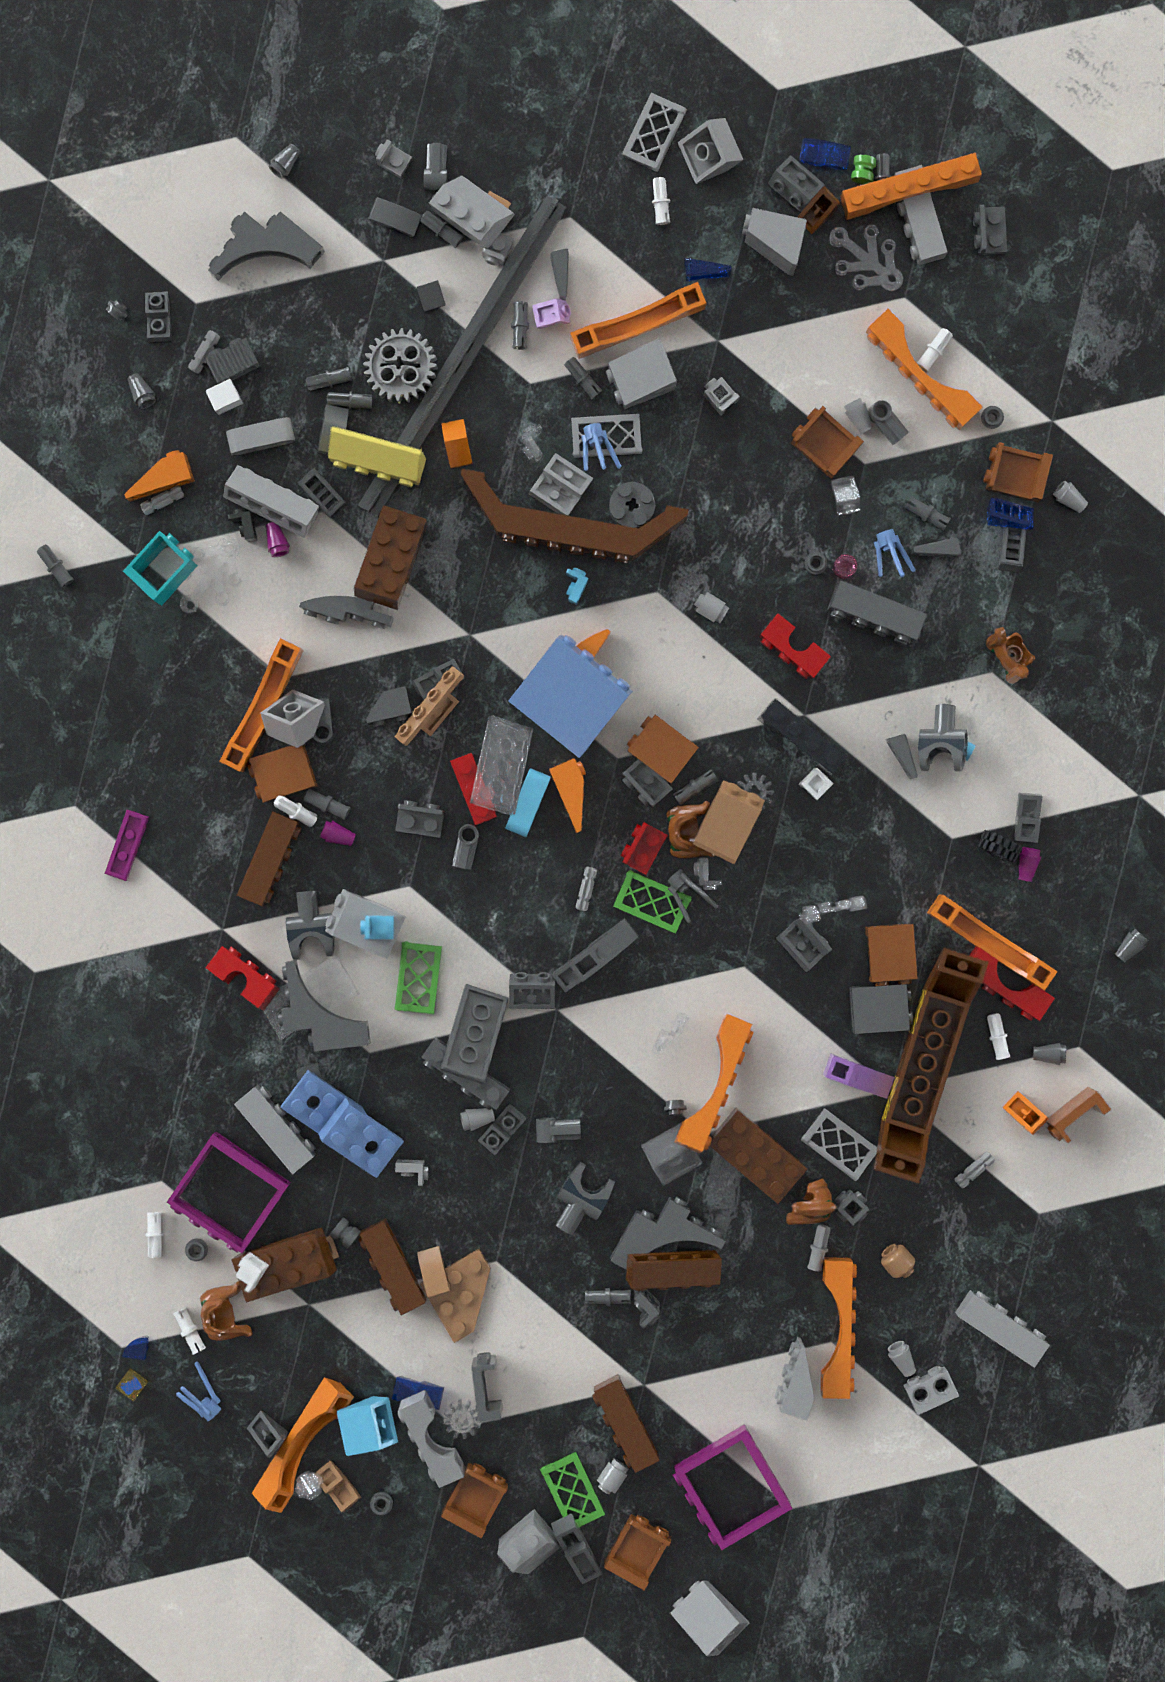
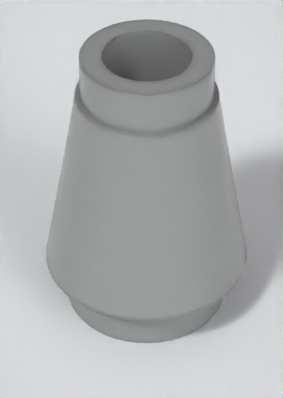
M861 398L844 406L846 409L845 414L857 430H859L860 434L873 428L866 403L862 402Z
M1063 481L1053 493L1056 501L1078 513L1082 512L1088 504L1071 482Z
M487 1108L465 1109V1112L460 1113L464 1131L470 1130L471 1132L495 1121L492 1108L491 1110Z
M897 1341L890 1345L888 1348L890 1359L905 1377L913 1375L916 1372L909 1345L905 1344L904 1341Z

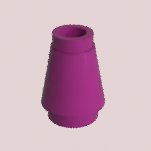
M274 522L268 523L265 526L268 552L275 558L287 555L290 545L281 527Z
M326 821L320 838L325 839V842L352 846L356 834L334 821Z
M1022 847V852L1019 853L1018 879L1032 882L1042 857L1040 856V850Z

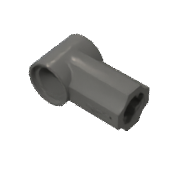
M432 143L427 145L424 190H439L443 184L448 183V170H446L447 145Z
M879 400L869 408L870 421L878 426L892 445L909 433L893 413L892 407L887 401ZM876 407H881L884 410V417L880 418L875 414Z
M321 698L318 700L323 701L325 707L313 738L318 744L327 745L334 738L330 699ZM322 728L328 729V737L326 739H319L317 737L318 730Z
M466 824L459 830L452 866L472 869L477 842L480 836L476 825ZM464 829H473L475 831V838L473 840H466L463 837Z
M536 1119V1141L538 1143L581 1139L580 1119Z

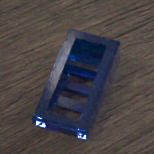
M684 258L685 281L730 277L732 267L726 264Z
M990 498L987 507V525L1033 530L1034 508L998 498ZM1023 515H1027V521L1023 520Z

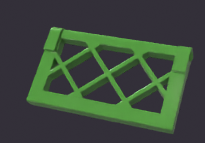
M631 870L626 873V878L613 907L675 934L683 918L680 908L674 909L669 898L672 893L668 890L669 887ZM634 878L643 882L645 886L632 891L630 883ZM648 887L657 888L665 892L666 895L653 900ZM646 888L651 901L638 906L633 893ZM677 891L680 899L683 900L682 903L685 909H687L691 902V896ZM631 894L636 907L632 908L623 904L625 896ZM667 897L672 910L659 915L654 902ZM652 903L657 916H650L641 912L639 908ZM672 912L675 917L672 925L660 919V917Z
M404 941L401 947L394 1010L434 1014L442 946ZM407 950H415L419 956L408 964L406 961ZM427 951L435 952L434 964L432 966L422 956ZM421 957L429 968L418 976L410 965ZM408 967L416 978L405 986V969ZM431 970L433 972L431 987L428 989L420 977ZM419 980L426 991L415 998L408 990V987ZM404 990L414 1000L410 1004H401ZM428 992L430 994L429 1007L421 1006L417 1000Z
M577 1452L540 1469L562 1517L568 1515V1509L580 1513L576 1522L579 1527H582L605 1515ZM574 1462L578 1474L566 1471V1465ZM555 1470L561 1472L557 1484L553 1483L549 1473ZM563 1474L576 1478L572 1490L560 1486ZM578 1479L583 1481L588 1492L587 1495L574 1491ZM558 1489L570 1493L567 1505L563 1504L557 1492ZM573 1494L586 1498L582 1510L569 1506ZM588 1499L592 1500L596 1509L591 1513L584 1511Z

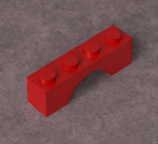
M975 946L969 956L989 962L982 982L984 984L982 989L993 996L995 993L1002 996L1001 1002L1012 1009L1014 1006L1022 1010L1020 1014L1028 1020L1032 1021L1034 1018L1040 1021L1055 998L1033 984L1021 990L1006 988L999 980L997 974L998 960L980 947Z

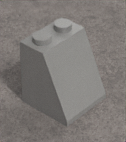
M753 208L751 215L746 214L742 234L746 235V244L785 273L793 276L807 220Z
M660 338L608 362L607 378L610 384L614 382L617 389L614 392L618 405L622 404L624 409L675 390L677 381Z
M343 889L335 900V909L326 921L325 931L336 938L388 959L405 916L390 907ZM365 916H394V939L365 940V935H361L360 932L361 921H365Z
M534 1509L499 1538L498 1555L512 1572L529 1574L561 1546L554 1532Z
M697 1581L690 1587L689 1591L691 1593L686 1598L681 1597L673 1605L675 1609L670 1614L706 1656L719 1655L750 1622L709 1581Z

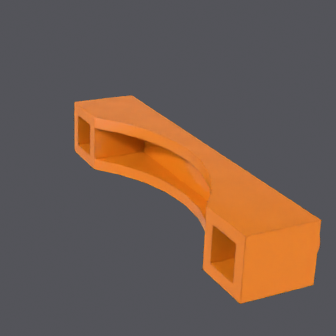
M972 153L843 190L840 199L846 220L869 214L889 204L913 196L945 189H956L977 183L982 173L976 153Z
M696 282L631 313L570 332V339L578 359H581L705 310L706 301L699 283Z
M889 309L866 330L868 340L874 346L878 345L884 351L883 355L889 362L892 363L894 361L900 367L898 370L901 375L906 379L910 378L915 383V389L921 395L925 394L931 400L930 404L936 411L939 412L941 410L946 415L945 419L953 428L957 427L960 430L983 408L968 391L942 385L928 376L919 367L908 349L904 324Z
M281 638L279 639L253 701L236 732L230 739L219 762L240 772L245 771L250 761L249 759L252 757L265 731L260 713L281 698L304 652L303 649Z
M939 894L927 912L931 917L976 947H980L1010 970L1044 991L1058 972L985 925L944 895Z
M729 1014L724 1016L716 1036L721 1060L717 1085L706 1104L697 1113L682 1122L674 1143L697 1153L703 1152V1149H708L712 1137L709 1136L712 1128L716 1129L720 1120V1116L717 1115L720 1106H725L729 1096L726 1094L728 1085L733 1086L737 1073L734 1072L736 1065H741L744 1059L745 1052L742 1051L745 1043H750L754 1031L750 1030L752 1027L751 1023Z
M824 1257L823 1281L835 1298L840 1320L839 1337L835 1350L828 1363L821 1370L820 1393L822 1398L850 1399V1392H854V1378H851V1369H855V1356L851 1355V1346H855V1333L852 1332V1324L856 1322V1311L852 1310V1301H856V1287H852L853 1278L857 1276V1266L853 1264L851 1258Z
M324 1377L253 1490V1496L265 1509L282 1513L293 1495L297 1469L308 1444L325 1425L338 1418L337 1410L349 1406L354 1398L340 1382Z

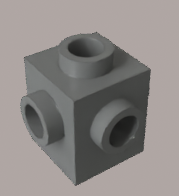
M851 1189L848 1192L843 1191L835 1199L837 1202L835 1205L838 1210L836 1215L844 1223L847 1221L852 1225L856 1222L860 1223L868 1214L869 1208L865 1204L868 1200L859 1191L856 1193ZM851 1201L854 1202L852 1209L846 1208Z

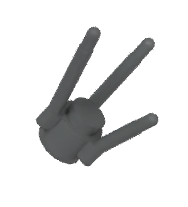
M681 869L668 880L671 885L668 890L674 896L687 923H690L691 919L677 891L683 893L690 887L714 908L717 909L719 907Z

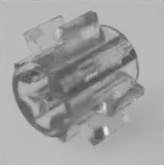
M306 1471L296 1479L297 1487L294 1490L299 1498L303 1497L304 1499L313 1500L321 1494L322 1489L320 1485L324 1481L318 1473L314 1474V1472Z

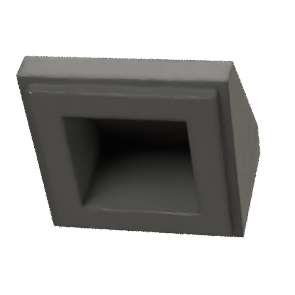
M438 280L417 286L424 312L446 306Z

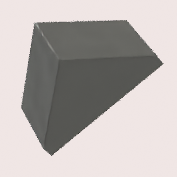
M260 1411L247 1427L267 1457H271L288 1434L286 1429L263 1411Z

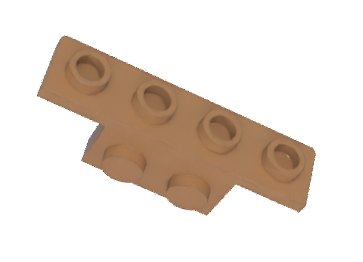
M453 666L446 671L439 683L428 692L427 697L420 706L414 709L406 723L400 726L394 737L407 746L421 729L431 736L458 704L459 701L450 693L464 675Z

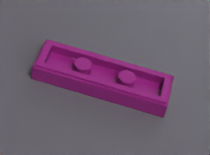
M126 810L104 874L128 881L149 820L148 816Z

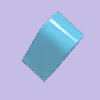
M532 768L529 769L505 829L527 837L551 776Z

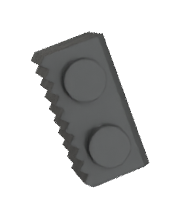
M237 338L229 343V347L223 350L221 348L215 349L208 354L209 357L205 358L218 384L228 379L233 381L260 367L246 338L243 340Z

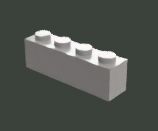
M919 165L913 168L896 172L894 176L910 172L913 170H917L923 167L922 165ZM930 192L899 201L897 203L900 216H904L906 223L904 225L905 236L910 238L912 243L910 247L912 259L917 260L918 266L943 259L947 254V249Z
M237 465L224 487V498L305 538L317 519L319 505L315 504L312 500L305 499L295 494L292 490L285 489L275 484L272 480L263 478L252 470Z
M257 1085L234 1105L288 1170L294 1174L316 1155L314 1152L316 1148L309 1139H303L299 1134L301 1130L295 1122L287 1120L285 1117L286 1112L279 1104L275 1105L272 1102L270 1092L264 1086L260 1087Z
M970 1290L956 1310L957 1316L1035 1368L1050 1346L1045 1340L1047 1336L1037 1329H1034L1032 1332L1026 1328L1027 1323L1016 1316L1013 1319L1008 1316V1310L998 1303L996 1306L988 1302L990 1298L982 1292L978 1291L975 1294Z

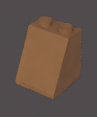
M723 780L700 825L693 845L735 864L765 800L755 793H749L739 788L736 784Z

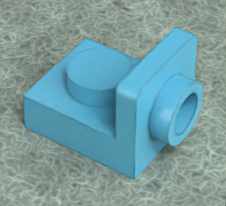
M574 567L573 570L567 569L566 575L577 580V582H571L566 594L569 595L568 601L577 605L588 582V578L585 577L586 573Z
M365 916V921H361L360 925L361 935H365V940L394 939V916Z

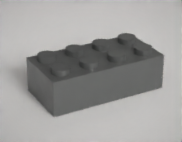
M840 581L836 585L827 611L831 612L830 616L843 621L846 618L852 621L853 626L861 629L869 627L874 629V634L881 637H886V635L895 638V642L905 646L907 643L911 644L918 639L927 616L926 613L844 581Z

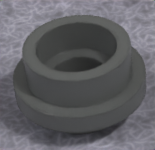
M109 300V306L106 308L109 314L119 321L123 317L126 318L128 316L126 312L127 307L119 300H115V302Z
M989 406L983 410L981 422L986 428L995 429L1003 423L1004 414L999 407ZM988 415H995L996 420L993 422L988 419Z
M820 552L810 553L804 563L806 570L814 575L823 573L827 568V558ZM812 560H818L820 566L813 567Z
M684 1100L666 1101V1107H664V1112H669V1116L682 1115V1111L687 1110Z
M192 1239L185 1247V1254L191 1261H201L208 1254V1246L202 1239ZM199 1246L201 1252L195 1253L193 1247Z
M377 1492L370 1501L371 1510L377 1515L388 1514L393 1506L392 1497L386 1492ZM378 1500H384L386 1505L379 1506Z

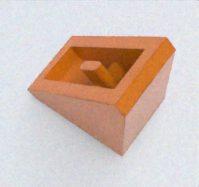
M464 419L441 423L450 468L473 464Z
M1019 1091L1002 1107L1032 1135L1049 1119Z

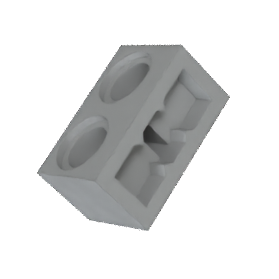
M936 1366L930 1369L928 1374L922 1377L914 1376L907 1380V1384L903 1385L917 1415L959 1397L945 1366L942 1368ZM939 1379L946 1380L943 1388L938 1389L935 1387V1383ZM925 1389L923 1397H914L916 1390Z

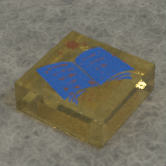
M130 1368L116 1389L134 1402L148 1381Z

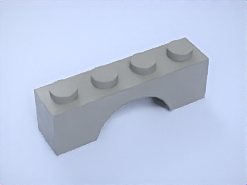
M424 1390L401 1400L398 1416L402 1423H406L409 1429L408 1435L413 1443L416 1442L421 1461L427 1463L431 1480L436 1481L440 1488L463 1478L465 1465L456 1448L439 1446L430 1438L427 1426L434 1419L435 1407L428 1393Z

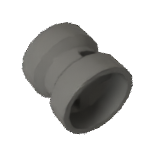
M343 1217L329 1236L334 1240L340 1238L342 1246L348 1249L361 1231L357 1227H349V1221Z

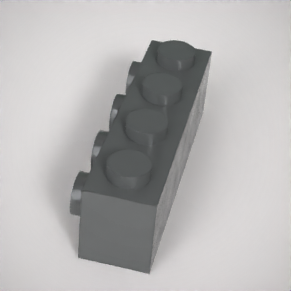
M435 1037L421 1057L425 1060L423 1064L433 1071L436 1068L440 1070L447 1044ZM441 1071L443 1072L442 1077L452 1084L454 1081L462 1086L461 1091L470 1097L473 1094L481 1099L479 1103L488 1110H491V1108L497 1110L510 1091V1088L489 1073H487L484 1084Z

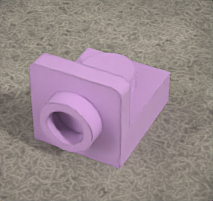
M556 298L532 305L537 328L542 329L559 323H570L569 316L571 311L565 300Z

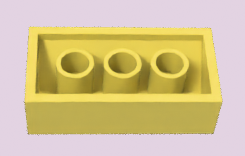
M336 427L331 429L328 458L331 462H334L333 466L341 469H346L347 466L356 468L355 472L363 475H368L371 472L378 474L377 478L390 481L391 478L397 479L399 484L412 487L413 484L419 485L426 458L421 450Z

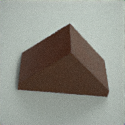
M823 186L797 218L806 219L805 228L813 234L837 211L840 201Z

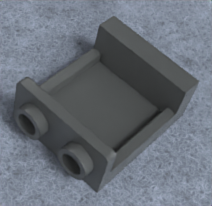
M906 984L849 987L852 1032L854 1034L910 1030L909 1025H913L912 1011H908V1002H911V989L907 988Z
M490 1352L479 1353L477 1357H473L471 1367L478 1422L501 1420L502 1400L488 1401L484 1370L495 1369L496 1355H491Z

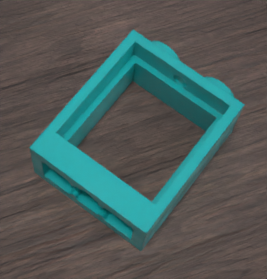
M159 531L123 572L153 601L162 606L198 565L192 560L195 556L185 547L181 550L177 546L179 541L172 534L169 533L166 536ZM168 545L184 560V563L158 590L141 573Z

